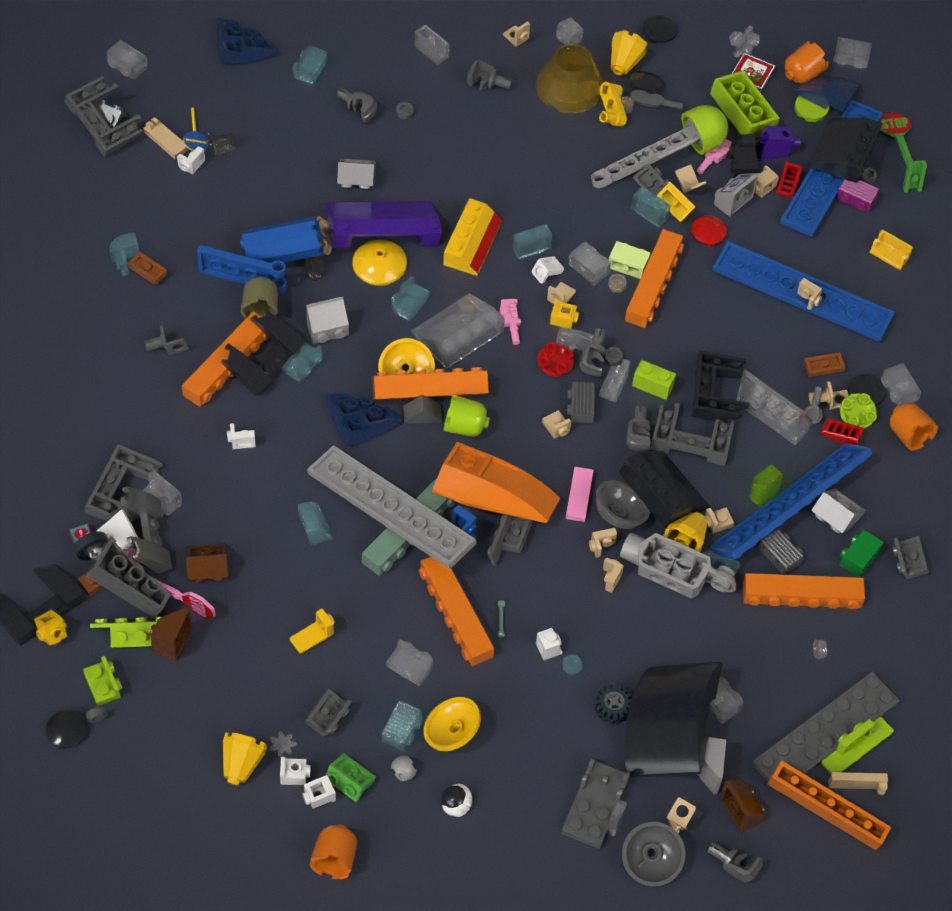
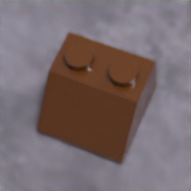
M226 544L187 546L188 580L202 582L204 579L212 578L214 581L223 580L224 577H228Z
M184 608L158 619L156 625H152L149 636H151L154 654L177 661L192 629L190 609Z
M745 780L725 781L720 799L739 831L742 833L763 823L766 812L764 806L760 802L758 803L754 797L755 793L752 787L747 785Z

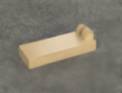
M155 117L151 119V122L148 121L146 127L143 128L144 133L175 160L179 154L183 155L189 151L184 142Z
M832 772L828 785L829 788L877 789L879 795H884L888 788V775L886 773Z

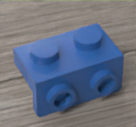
M457 505L453 509L452 524L476 539V517L467 508Z

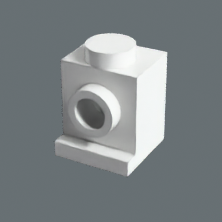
M552 628L537 633L536 645L543 660L562 654L560 648L562 644L561 639Z
M281 757V785L306 784V778H310V765L306 764V759H285V757Z
M327 775L304 784L302 796L306 805L310 804L312 809L328 802L336 801L334 788Z

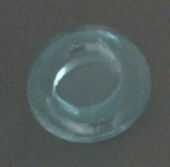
M569 655L563 659L562 668L568 674H577L582 669V661L576 655Z

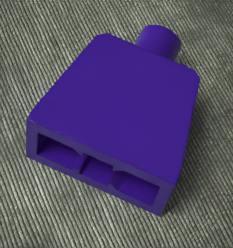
M765 126L756 145V150L760 161L785 158L789 155L792 148L800 147L801 140L800 137H793L789 127Z

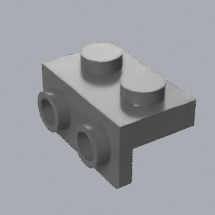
M100 100L94 104V107L110 129L119 125L122 116L126 118L127 114L122 112L123 108L114 104L113 107L108 106L107 101Z
M916 536L900 541L898 537L894 538L895 545L892 548L895 556L899 558V562H897L899 573H903L906 579L929 573L921 538Z
M327 689L304 722L322 737L329 733L333 734L339 726L337 724L339 719H343L350 710L348 707L351 701L349 699L344 701L333 691Z

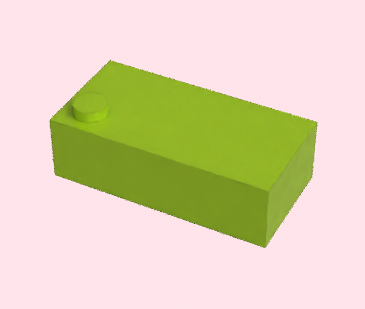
M744 71L714 80L710 94L740 134H755V137L759 138L765 126L778 125L780 118Z

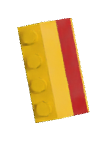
M469 198L444 251L443 265L478 276L502 223V219L486 203Z

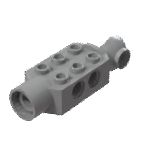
M630 533L624 542L620 558L638 565V575L692 599L698 596L705 582L721 592H734L736 590L735 572L726 566H719L716 569L711 566L709 556L658 533L653 534L647 539Z

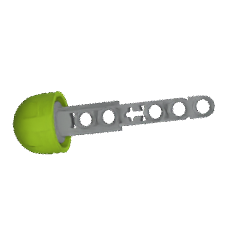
M708 105L697 106L683 113L682 124L684 129L608 165L605 169L602 168L591 175L593 186L595 188L605 187L611 184L612 181H617L648 164H652L689 145H692L700 155L717 148L724 142L728 133V122L725 115L718 108ZM629 163H635L634 165L627 166ZM598 178H604L601 181H595Z

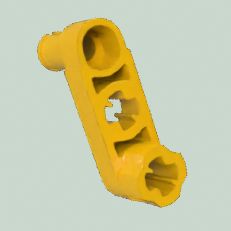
M604 82L600 86V95L606 111L600 113L599 119L601 122L611 123V125L623 127L626 124V112L620 98L623 91L621 85Z

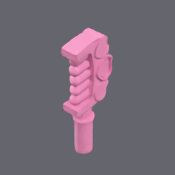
M725 139L720 146L705 153L706 158L697 169V172L703 174L713 161L719 163L726 159L732 142Z
M502 299L499 311L500 319L505 327H510L512 342L514 345L520 344L517 326L521 325V319L518 318L516 307L518 301L517 299Z

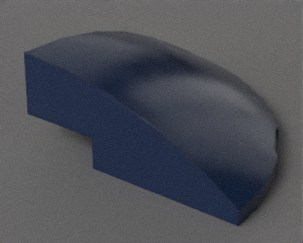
M217 18V37L222 63H248L276 54V49L269 39H262L260 32L251 27L247 29L242 28L238 25L237 21Z
M818 77L803 83L795 93L824 109L830 105L844 112L851 99L858 92L861 84L839 77Z
M347 393L325 394V400L333 422L347 446L370 440L401 422V418L387 406L381 408L375 405V400L364 396H361L360 399L349 398Z

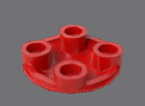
M709 215L697 218L691 228V236L704 243L707 247H714L716 243L721 242L725 238L727 233L725 223L721 219Z
M549 342L538 354V365L548 375L555 377L563 376L573 368L574 352L563 345Z

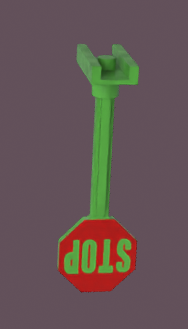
M899 113L884 114L879 121L883 123L881 131L896 138L907 166L903 191L908 193V189L917 188L918 192H921L927 163L925 160H912L904 139V135L912 127L909 118Z

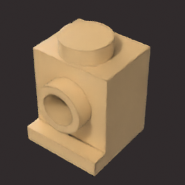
M767 165L762 173H757L758 178L754 193L758 194L761 198L776 188L779 178Z

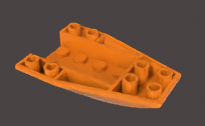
M459 442L455 444L444 461L432 490L436 494L469 507L542 523L549 521L560 501V497L524 470L500 458Z

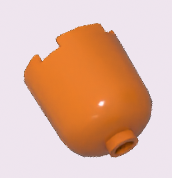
M809 41L804 43L785 60L784 67L787 78L797 84H803L824 72L829 65L828 61L825 62L823 58L825 55L824 51L816 43L810 44Z
M905 403L897 406L890 417L892 431L911 451L923 448V443L928 438L932 440L938 431L935 421L915 403Z
M344 825L325 827L320 832L311 855L310 867L321 876L323 872L332 875V879L348 878L357 850V838L354 833Z

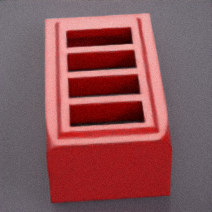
M785 162L776 194L793 199L802 166ZM786 172L796 174V176L786 174ZM784 177L793 179V180H795V181L793 182V181L784 179ZM783 182L793 185V187L783 185ZM781 188L791 190V193L782 191Z
M827 419L820 435L842 444L858 445L864 428ZM830 426L834 427L832 432L828 431Z

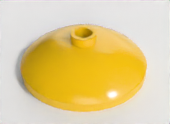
M388 240L368 241L362 244L353 256L354 272L362 281L371 285L383 286L392 284L404 275L407 268V257L403 249Z
M410 338L398 339L390 343L381 353L378 363L379 372H388V375H396L397 371H404L402 369L403 364H407L409 367L407 374H415L417 370H426V373H434L433 370H435L434 358L430 350L420 341Z
M455 697L440 703L431 711L425 721V740L432 748L438 751H452L464 746L474 737L481 723L479 707L474 701L465 697Z

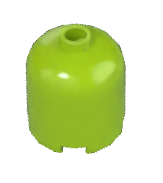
M452 395L443 431L467 437L480 435L483 428L487 429L490 420L489 417H486V407L480 402Z

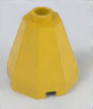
M625 30L615 32L612 38L611 69L613 73L620 76L627 74L645 56L647 51L646 41L637 34L628 35L629 32Z
M698 512L690 513L669 524L665 529L664 537L700 552L704 543L708 522L702 514Z
M225 733L223 739L224 777L228 779V783L239 785V783L246 782L264 757L267 749L266 743L261 741L260 745H258L253 737L238 733H232V735Z

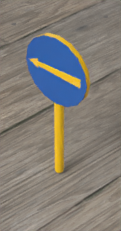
M191 108L193 131L187 132L184 135V145L191 151H194L198 146L206 151L209 146L208 139L203 134L196 132L195 110Z

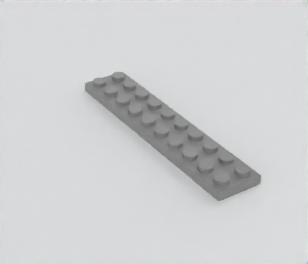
M334 445L307 469L310 476L448 569H451L476 545L475 538Z

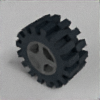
M611 684V688L607 685L604 690L601 689L599 694H597L595 712L598 713L599 718L603 717L602 721L605 723L607 720H610L609 724H613V721L616 724H620V720L624 722L628 716L631 694H627L628 690L626 688L621 690L622 686L618 685V688H615V684Z

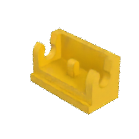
M671 182L655 197L680 223L695 209V206Z
M882 229L878 239L875 238L870 253L901 270L909 260L913 247Z

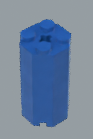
M316 216L244 230L240 244L242 250L245 249V257L273 263L277 260L289 262L323 255L324 246L320 247L319 244L323 242Z

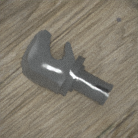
M476 60L467 73L468 85L472 87L480 83V91L487 88L492 89L494 85L509 90L512 83L511 78L498 75L497 69L482 60Z
M344 87L338 90L337 97L347 102V108L350 111L357 112L358 107L362 105L360 111L365 124L376 115L378 105L370 95L362 91L351 93Z
M600 328L595 329L592 343L585 344L579 363V368L583 373L594 377H601L602 369L596 367L592 361H597V363L602 365L604 359L601 355L606 354V349L602 345L607 332L602 329L599 336Z
M640 406L635 407L634 419H631L627 426L626 444L633 451L646 452L651 447L649 433L651 425L646 420L647 408L642 406L641 412H639Z
M715 841L707 852L721 860L726 873L742 883L753 881L763 867V860L759 857L752 864L742 867L741 864L747 860V854L738 855V848L735 847L729 851Z

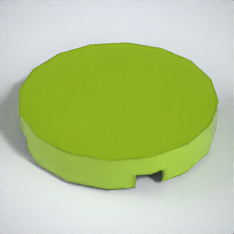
M801 96L797 97L794 105L797 116L804 118L807 122L822 121L829 112V105L824 109Z

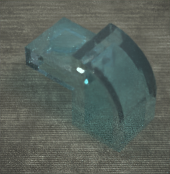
M135 232L116 237L109 247L111 263L116 264V268L121 270L122 276L129 275L127 260L132 259L139 252Z

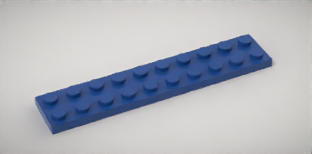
M851 99L841 118L867 117L879 122L883 113ZM811 167L783 214L780 224L813 237L837 196L844 178Z
M729 241L726 243L712 270L877 342L881 341L895 313L892 310ZM803 278L822 288V300L817 307L814 305L811 310L807 309L809 300L797 293Z
M845 443L710 545L708 548L711 554L733 560L740 558L742 553L754 547L762 538L770 535L771 531L783 525L788 518L796 515L801 508L812 503L814 498L823 494L831 485L838 483L843 476L851 473L856 466L864 463L873 454L870 447Z

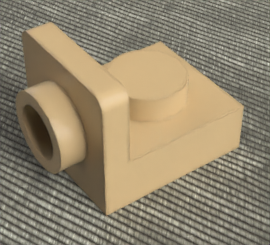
M803 278L797 293L809 300L807 309L811 310L814 305L817 307L822 300V288Z
M559 410L542 419V423L554 439L559 436H565L570 431L571 420H565Z
M727 507L712 511L711 508L706 509L704 517L708 522L707 528H710L712 534L734 527V521Z
M611 528L592 532L589 547L591 552L595 553L596 558L601 555V546L609 547L615 544L617 537L616 529Z
M609 558L604 560L603 570L607 572L604 582H606L605 590L613 593L622 576L624 565L620 564L617 560Z

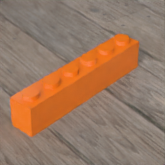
M662 230L626 310L625 322L646 328L648 322H652L655 314L653 310L654 308L657 309L660 304L661 298L659 296L665 293L667 287L665 284L666 280L670 281L673 273L671 269L676 267L679 259L677 255L682 254L685 244L682 243V235Z
M253 311L182 385V392L185 398L201 407L205 402L210 401L212 395L223 387L229 377L233 376L221 363L223 359L228 360L229 351L225 350V346L228 343L246 357H249L259 349L260 344L264 340L269 339L250 320L255 315L258 318L262 316Z
M482 367L471 368V371L464 372L463 368L452 369V372L446 373L445 369L433 370L434 373H426V370H417L415 374H407V371H397L396 375H388V372H378L377 376L373 377L374 400L418 398L421 395L440 397L488 394L487 371H482Z
M432 557L421 560L419 574L422 580H426L428 583L427 588L430 595H434L437 600L436 606L439 612H443L445 615L444 620L447 627L453 630V638L456 644H460L463 650L461 651L465 661H469L471 666H475L493 658L494 647L452 569H448Z
M745 573L743 580V602L753 606L769 604L770 606L789 605L790 607L809 606L811 608L821 606L832 609L838 607L858 609L862 608L865 600L864 578Z
M784 761L778 764L767 783L772 788L874 850H877L882 845L891 829L886 823Z

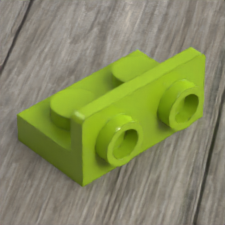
M105 656L101 657L102 662L83 669L97 707L121 698L119 692L122 689L119 678H114L112 674L115 672L114 666L111 661L107 662Z

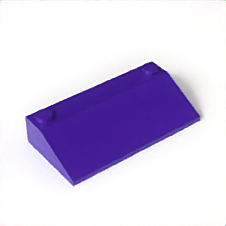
M431 201L325 203L332 248H350L353 236L419 235L420 246L439 245L442 230L439 217Z

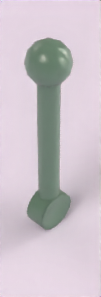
M500 600L497 603L499 608V631L497 634L498 637L503 638L505 636V631H503V608H505V602Z

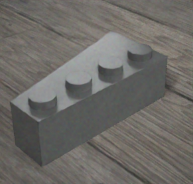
M111 536L102 547L86 576L152 618H155L163 610L171 594L153 577H150L139 563L137 564L129 557L130 554L125 549L122 550L116 544L117 541Z

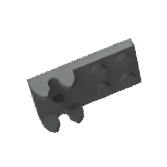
M591 757L587 772L583 775L580 788L561 830V834L600 849L631 773L628 771L626 773L597 762L595 758Z

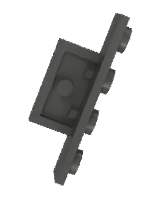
M502 514L499 529L495 531L494 541L488 548V557H490L492 565H497L502 550L521 553L533 520Z

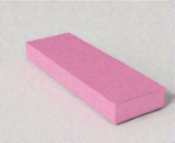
M574 467L566 519L585 522L593 476L592 469Z

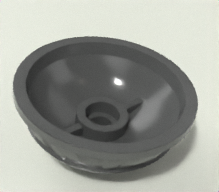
M608 480L601 483L596 491V508L605 521L617 528L633 529L646 522L650 515L648 507L633 489L624 482Z
M646 822L638 825L630 831L623 843L622 861L624 867L634 880L643 885L661 886L671 882L678 876L685 862L686 853L683 840L672 827L661 822ZM650 848L655 850L653 856H648L647 854Z

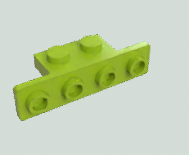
M148 617L135 618V621L128 622L127 618H115V622H107V619H95V623H91L90 628L110 627L111 648L152 646L149 632L152 625H156L161 617H156V621H148Z
M882 717L877 718L873 722L870 719L865 723L861 721L853 728V732L850 734L845 733L839 738L836 751L822 760L821 764L830 774L832 772H843L893 734L894 730Z

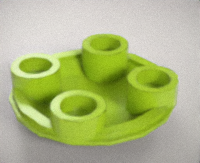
M851 394L842 401L840 416L845 423L857 425L865 429L871 426L877 418L876 406L868 394Z

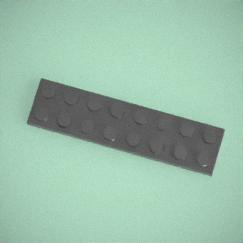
M872 671L753 760L752 765L767 782L781 761L806 775L818 766L822 760L836 751L839 744L838 740L842 735L853 732V728L861 721L865 723L870 719L873 722L877 718L882 717L897 706L900 700Z

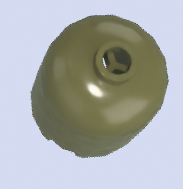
M259 276L247 281L243 289L241 303L243 318L246 319L253 311L262 317L266 316L265 312L267 311L276 316L278 313V287L274 281Z

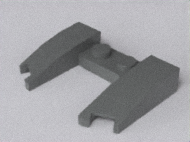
M101 76L67 94L64 102L73 115L77 114L95 139L94 144L106 157L142 134L143 130H138L137 122L141 120L139 114L110 129L94 107V104L117 90L119 86L116 83L112 87L103 83L104 76Z
M674 403V410L664 411L663 405L660 406L651 450L664 451L665 453H669L670 449L705 456L707 457L706 462L725 466L734 421L727 425L723 421L716 419L712 438L674 430L680 403Z
M118 444L85 506V514L109 521L120 510H124L130 523L136 520L140 515L120 501L113 499L126 473L162 484L163 476H158V468L162 467V462Z
M123 487V492L128 494V496L121 497L120 501L140 515L144 540L133 536L127 537L128 544L131 543L137 547L135 549L136 555L133 558L158 574L172 569L170 553L161 547L162 540L158 532L159 522L157 519L163 517L160 499L139 489Z

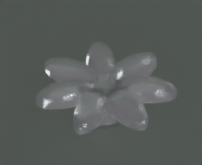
M281 731L278 734L279 739L275 737L270 738L275 743L270 747V750L278 749L279 757L284 751L291 755L290 747L297 745L296 742L290 741L292 734H288L284 738V734Z

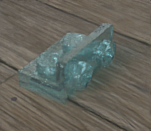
M411 276L408 281L403 282L398 294L395 293L391 299L392 312L411 321L429 298L430 291L415 284V278Z
M304 343L282 366V372L301 382L304 377L310 375L312 368L321 362L323 358L322 347L318 345L315 349L309 344Z

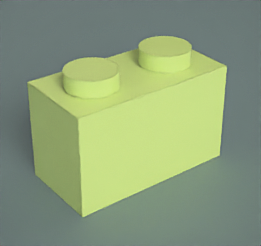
M616 241L609 256L608 268L641 279L651 253L644 249Z

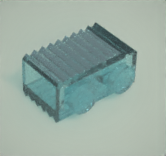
M309 45L306 50L301 52L299 62H295L293 65L294 78L314 85L328 62V52Z
M642 186L633 194L631 210L640 214L645 220L651 221L656 227H660L668 219L671 205Z
M547 224L513 234L512 248L518 259L531 256V254H538V252L541 253V251L544 252L548 249L551 250L553 235Z
M399 700L382 731V742L404 751L407 745L410 746L414 740L415 735L413 732L415 728L419 729L424 719L422 717V710Z

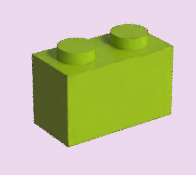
M641 360L634 373L632 386L667 400L674 386L676 373Z

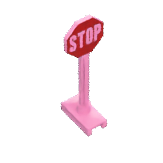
M130 547L127 551L130 554L129 557L138 564L139 561L133 558L136 555L135 549ZM156 580L171 594V597L183 601L195 614L205 619L216 616L214 607L203 597L193 592L182 594L179 590Z

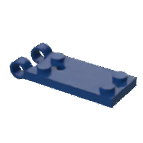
M199 245L197 249L200 273L243 284L258 276L271 279L272 275L275 277L272 280L275 284H283L282 287H278V294L284 293L287 289L286 280L283 278L286 274V266L282 261L277 260L269 263L264 260H257L214 249L210 246ZM278 267L282 268L281 271H275L274 269Z

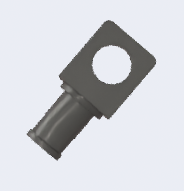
M163 325L160 326L161 334L159 337L144 340L147 351L164 347L168 355L189 350L184 338L169 342ZM176 344L183 345L180 348H173Z

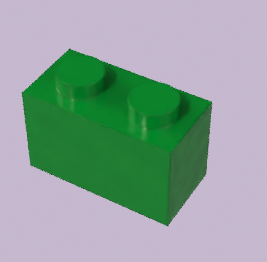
M863 530L860 535L856 534L850 542L852 545L849 548L845 547L840 555L842 558L840 566L858 578L861 577L875 559L883 545V541L866 530Z

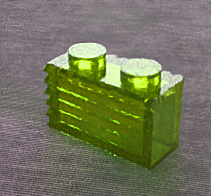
M772 464L754 476L749 496L760 507L778 495L783 474Z

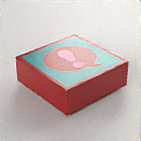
M88 523L69 529L74 544L82 536L91 533Z

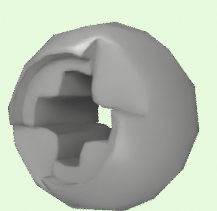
M406 755L395 758L391 764V768L396 772L394 775L401 782L413 779L417 772V768L415 769L412 765L414 762Z

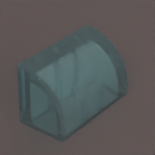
M304 502L297 504L298 516L311 546L333 539L318 503Z

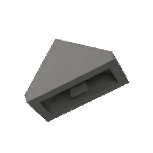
M424 395L403 406L404 424L442 422L441 404Z

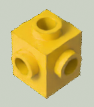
M53 610L34 619L38 629L36 634L40 641H44L51 646L67 637L65 630L67 625L64 619Z

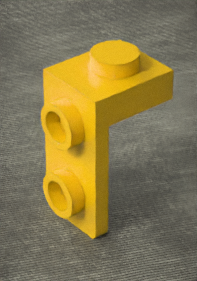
M320 609L316 612V622L291 636L290 642L300 654L304 653L334 634L335 621L329 613L326 614L323 609Z

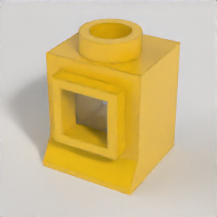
M556 299L551 313L550 324L572 329L573 323H577L579 312H576L577 306L563 303Z

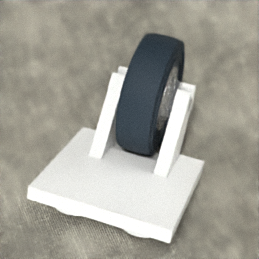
M120 510L97 531L87 533L78 539L73 549L80 560L96 559L102 547L111 536L117 541L116 544L126 551L130 547H134L131 543L128 544L127 537L133 536L138 538L125 511Z

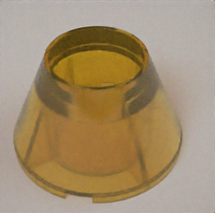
M568 44L560 47L540 70L536 79V90L540 99L546 105H552L561 112L578 113L589 110L597 104L601 98L600 86L604 83V78L591 53L585 47Z

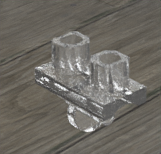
M749 25L743 34L742 32H732L730 34L729 40L731 45L737 48L734 53L735 57L738 58L744 53L750 55L753 49L752 45L757 46L759 43L760 35L753 33L752 26Z

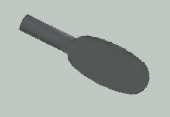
M634 90L631 92L633 103L644 105V107L658 108L662 105L683 110L684 103L663 99L657 93L649 94L646 90Z

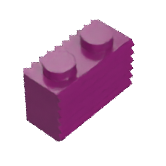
M844 179L838 190L837 199H840L843 203L856 206L861 211L869 212L878 197L880 189L861 180L855 183Z

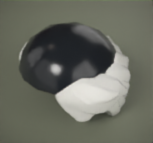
M454 784L446 788L442 793V807L448 815L460 817L470 810L473 801L471 791L467 786Z

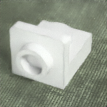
M198 146L194 151L190 152L188 158L179 154L177 160L180 169L194 174L205 161L204 149Z
M555 256L539 258L532 269V273L540 283H545L548 276L562 274L564 267Z
M234 423L230 424L231 431H227L228 442H232L233 449L256 447L254 430L235 432Z

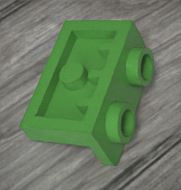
M344 753L329 765L326 773L331 784L355 802L360 799L362 792L372 785L376 779L375 775Z

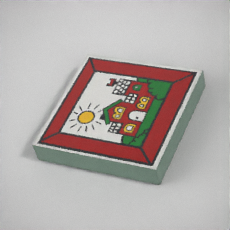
M744 53L732 74L744 71L759 92H762L775 69V65Z

